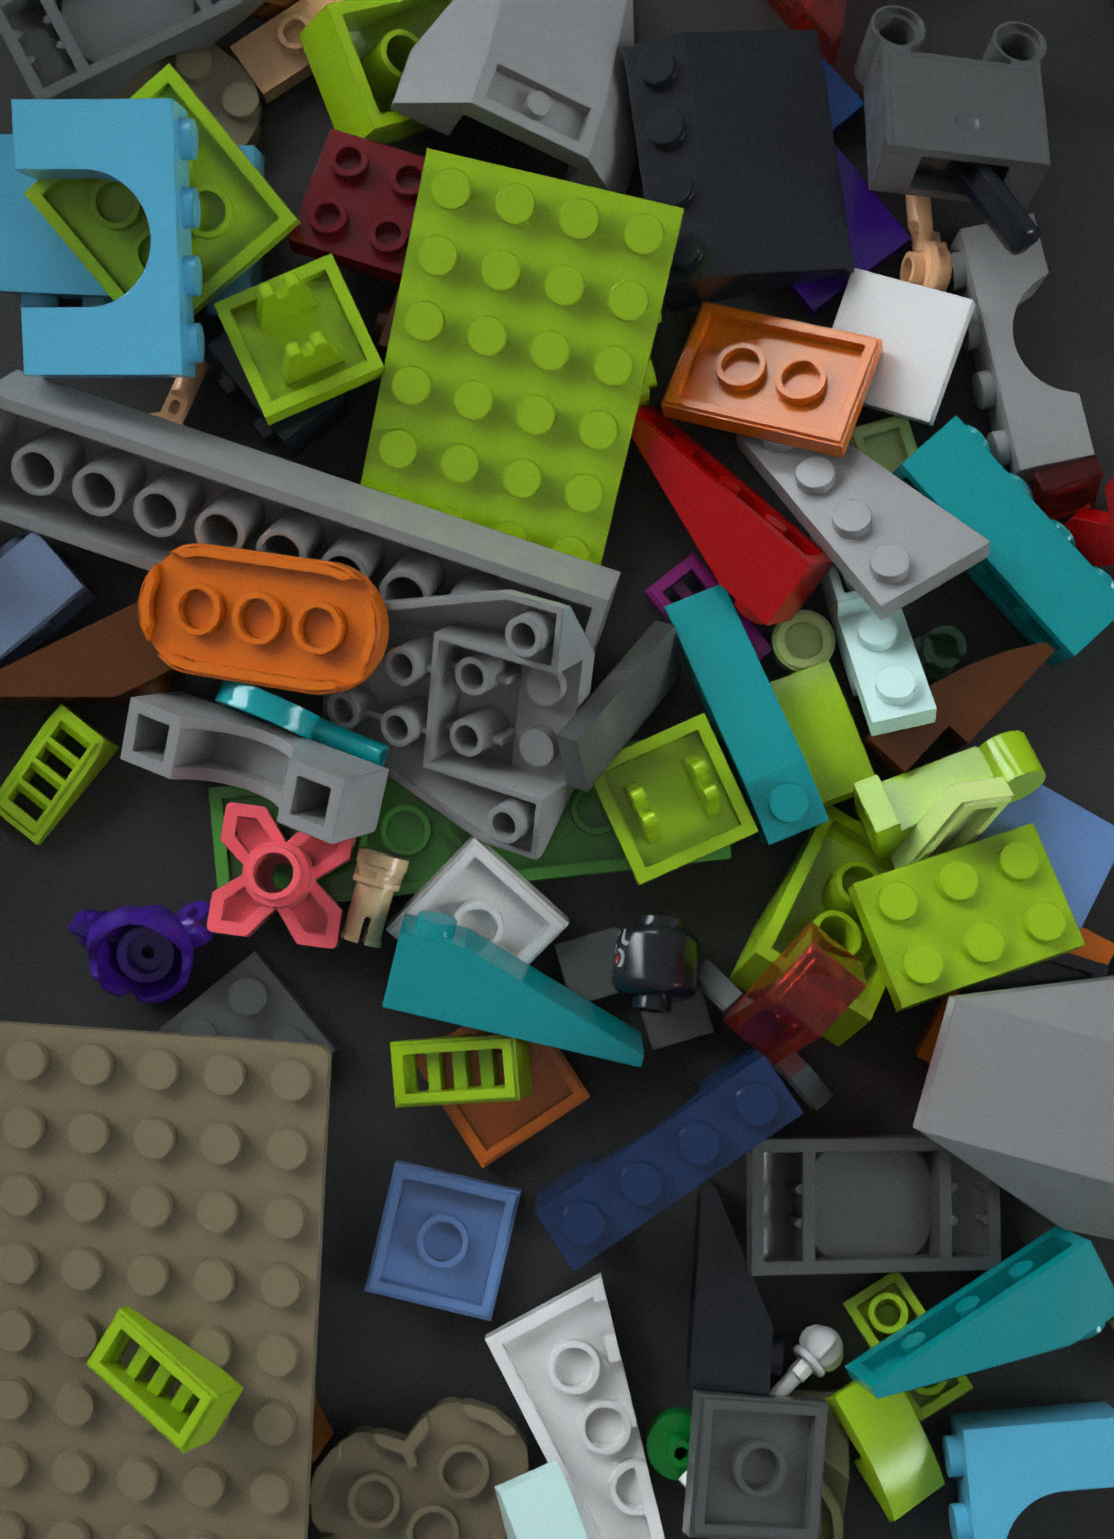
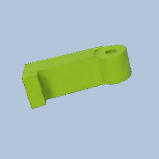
M1019 730L1008 731L990 738L979 747L968 748L887 780L880 781L878 775H874L853 783L855 812L879 860L896 851L951 783L1004 776L1014 794L1008 803L1010 804L1038 789L1045 781L1046 774L1024 732Z

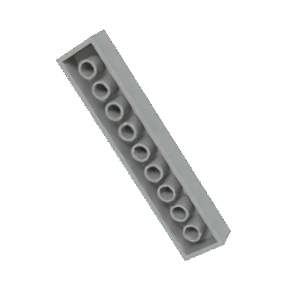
M18 369L0 379L1 521L148 571L156 563L160 564L165 557L172 554L169 553L170 551L181 545L202 543L342 563L364 574L378 589L383 601L511 589L570 605L594 653H596L621 574L619 571L44 378L26 376L24 371Z

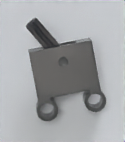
M887 5L879 8L872 15L853 69L856 79L863 86L869 190L972 202L1006 250L1010 251L1013 255L1024 253L1040 237L1039 228L1024 209L1029 208L1051 166L1040 66L1047 50L1044 36L1029 24L1019 21H1007L1000 24L994 30L981 60L922 53L919 50L925 38L926 28L918 14L898 5Z

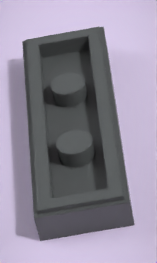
M659 621L651 624L557 734L565 780L568 787L587 792L682 676L675 625Z

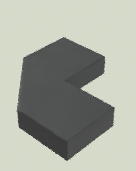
M612 927L554 945L568 989L588 1001L619 993L612 985V972L616 937L621 929ZM696 987V992L690 999L682 1002H672L671 1013L669 1014L641 1012L652 1050L714 1032L703 993L698 987Z
M706 959L698 968L697 987L733 1028H736L757 1052L765 1055L778 1076L811 1110L815 1108L818 1111L833 1096L831 1091L809 1064L769 1026L746 996L713 963Z

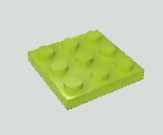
M168 63L129 99L173 98L187 110V118H194L196 122L199 149L197 160H189L190 187H196L198 190L201 219L199 228H191L192 255H198L201 260L203 288L201 296H193L195 316L301 222L177 70ZM39 179L24 192L27 198L113 300L126 294L136 284L149 258L150 228L140 202L124 184L104 179Z

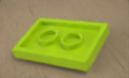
M1034 823L853 883L848 889L896 1012L1069 953L1085 945Z

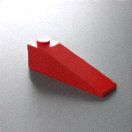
M638 406L631 437L717 581L736 598L733 602L735 608L744 617L760 625L765 624L767 626L791 621L834 563L815 542L674 422L664 417L663 413L655 406Z

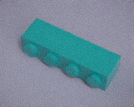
M956 415L901 463L892 474L991 542L989 557L968 568L965 572L1031 645L1047 642L1055 650L1046 660L1050 667H1053L1077 655L1114 620V580L1105 571L1098 567H1093L1076 549L1075 539L1071 532L1060 522L1048 518L1033 501V494L1027 483L1018 475L1007 472L990 453V445L986 438L976 428L965 425Z

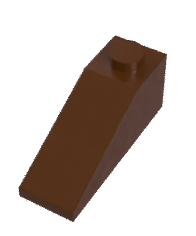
M138 602L1 668L0 705L129 706L131 697L174 691L172 685L186 679L184 673L169 667L156 655L160 653L155 649L152 641L146 640L141 629L138 616Z

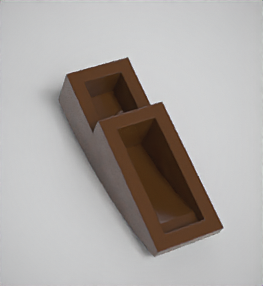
M1047 642L1011 649L969 664L931 684L929 688L937 707L935 722L876 736H871V733H869L862 739L866 753L892 777L905 773L939 736L954 750L963 747L979 733L1055 650Z

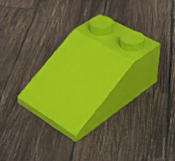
M343 0L326 4L299 33L298 36L335 130L381 144H388L430 129V127L390 108L410 51L453 0Z
M830 805L825 807L829 821L812 827L754 927L729 980L734 985L840 1047L871 1021L886 987L848 889L853 883L894 870L895 867L890 859L891 855L879 860L877 859L859 821Z

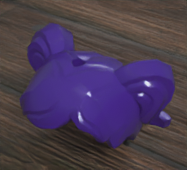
M203 901L186 904L177 914L162 905L120 906L111 912L86 909L77 911L74 920L66 925L68 932L76 936L77 942L87 948L91 975L95 981L100 983L101 989L117 997L131 993L139 1002L150 1004L168 1000L177 995L183 987L187 986L194 960V948L205 945L214 937L215 933L207 929L210 904ZM145 947H152L154 949V955H148L145 951Z

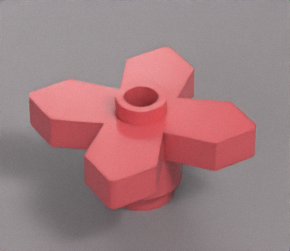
M235 802L228 803L225 807L220 840L243 864L242 875L212 892L207 929L215 933L250 937L278 911L297 944L328 949L338 948L345 911L317 880L353 860L356 837L330 844L298 831L291 839L287 840L270 809L267 807ZM290 864L293 867L292 881L287 888L281 889L275 884L274 873L279 866Z

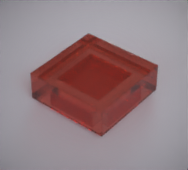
M1096 455L1034 474L1031 487L1033 501L1049 519L1056 520L1073 515L1081 507L1093 509L1104 475Z

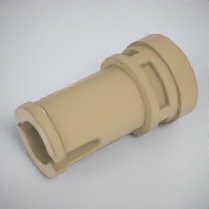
M359 847L356 857L357 863L352 877L356 881V885L340 937L358 943L364 919L369 917L362 942L366 946L380 948L382 943L381 937L394 891L399 892L404 873L407 872L409 860Z

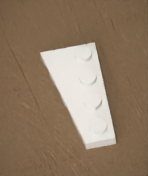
M600 1272L487 1333L485 1341L547 1462L556 1460L561 1466L588 1538L665 1539Z

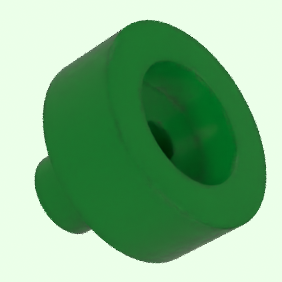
M672 1407L661 1411L652 1419L646 1432V1449L649 1461L660 1475L670 1480L679 1481L678 1479L687 1470L692 1410L688 1408ZM679 1447H684L682 1450H676Z

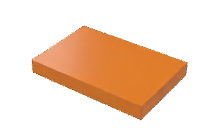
M703 301L661 403L663 416L844 458L883 352L882 339Z

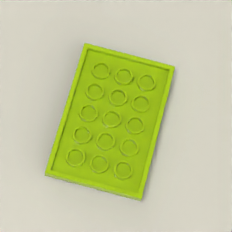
M427 148L384 363L385 373L382 374L360 485L601 565L685 209Z

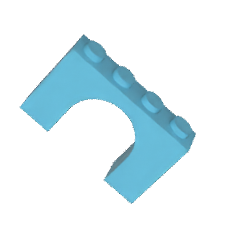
M173 98L11 99L15 170L32 179H104L122 183L136 196L145 211L151 237L149 258L141 277L126 294L113 302L95 307H21L24 375L39 378H196L195 363H202L204 360L205 339L202 324L194 323L193 296H201L203 288L201 260L198 255H192L191 228H199L201 219L198 190L196 187H190L189 160H197L199 149L198 131L194 118H187V110Z
M0 134V291L21 297V307H59V298L81 299L82 307H95L113 302L114 300L24 194L39 179H32L14 169L13 134ZM238 145L264 177L265 156L255 146ZM263 257L206 305V316L219 318L213 303L262 283Z
M1105 1401L950 1413L952 1435H944L942 1437V1452L946 1473L949 1478L956 1477L958 1503L949 1504V1523L953 1539H1007L1008 1533L1020 1513L1039 1498L1056 1492L1114 1487V1408Z

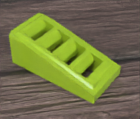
M60 704L42 726L0 787V816L36 845H41L120 747L73 709ZM68 734L87 749L81 758L61 744ZM51 754H54L72 769L67 779L45 763ZM36 773L58 790L52 800L29 782ZM20 792L44 810L37 821L13 802Z
M486 1032L390 1042L395 1108L517 1101L530 1096L533 1092L529 1041ZM502 1048L505 1083H499L496 1049ZM470 1050H478L481 1085L473 1086ZM443 1052H451L453 1088H446ZM426 1053L429 1090L419 1091L416 1054Z
M129 1306L118 1310L86 1363L90 1369L183 1454L213 1439L244 1389L242 1385L223 1369ZM132 1340H134L140 1347L127 1367L119 1361ZM155 1359L160 1363V1366L149 1382L143 1376ZM176 1378L182 1385L173 1398L167 1394V1391ZM198 1397L200 1400L192 1412L189 1409Z

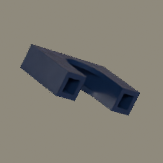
M748 1047L698 1081L696 1084L700 1088L699 1092L650 1131L598 1162H595L589 1156L538 1191L535 1214L573 1271L585 1265L804 1113L765 1055Z

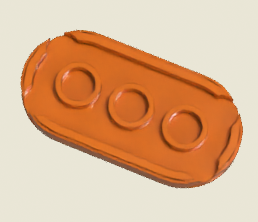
M192 543L181 545L170 551L169 553L172 554L165 557L160 564L156 563L146 575L140 590L138 616L146 640L152 641L155 649L160 653L156 655L169 667L186 674L307 694H336L351 690L368 679L377 669L387 648L389 619L381 594L364 574L342 563L221 545Z

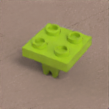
M332 253L213 303L268 426L380 378L385 373L384 365Z
M705 713L622 749L593 784L638 886L759 832Z

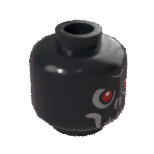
M638 915L635 917L634 925L627 926L618 932L612 985L622 995L633 997V1010L669 1014L671 1013L672 1002L685 1001L695 994L701 947L697 937L691 932L686 931V921L660 915Z

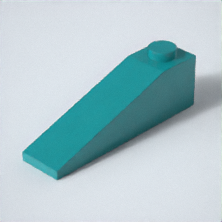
M719 584L663 607L669 623L675 625L678 646L713 732L716 731L718 744L759 831L755 833L757 841L771 845L829 821L806 760L727 590Z
M420 911L418 916L405 913L382 1007L641 1068L644 1049L642 1033L471 929L457 926L455 918L436 911Z
M1055 1226L844 1367L851 1379L877 1399L1067 1347L1077 1341L1094 1337L1103 1330L1106 1321L1114 1317V1286L1092 1242L1071 1231Z

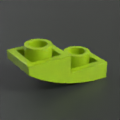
M829 660L769 682L806 760L824 808L854 797L853 783L874 776V772Z
M900 1272L889 1273L843 1303L870 1349L926 1312ZM963 1375L905 1391L904 1393L921 1423L971 1391L973 1386L967 1376Z
M853 1380L826 1399L860 1455L853 1462L890 1522L899 1519L945 1485L932 1447L904 1392L877 1399Z

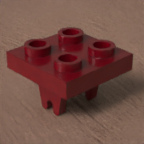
M331 128L297 215V219L301 224L291 231L288 239L291 250L315 259L332 253L338 266L400 285L425 157Z

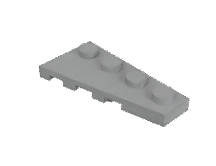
M736 434L739 450L880 620L989 557L991 542L850 444H848L844 458Z

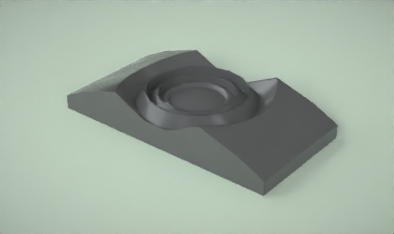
M0 0V33L35 99H100L116 94L143 68L169 55L207 49L242 23L266 0Z
M807 1134L770 1136L747 1152V1274L751 1276L990 1270L1001 1263L1000 1187L923 1134L883 1136Z

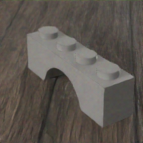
M1034 213L1028 214L1036 224ZM987 223L962 228L949 249L952 273L948 289L951 292L957 291L958 296L973 299L976 304L962 346L966 351L972 350L977 370L972 377L973 394L980 410H987L992 430L987 435V441L991 449L990 453L1007 472L1018 475L1025 482L1077 471L1095 454L1080 394L1054 388L1034 376L1022 362L1013 337V320L1017 306L1034 295L1049 273L1040 237L1024 253L1013 255L1005 249Z
M181 690L131 697L120 756L121 760L168 779L210 781L256 793L270 800L279 808L278 823L330 844L376 831L389 769L311 739L298 736L290 731Z

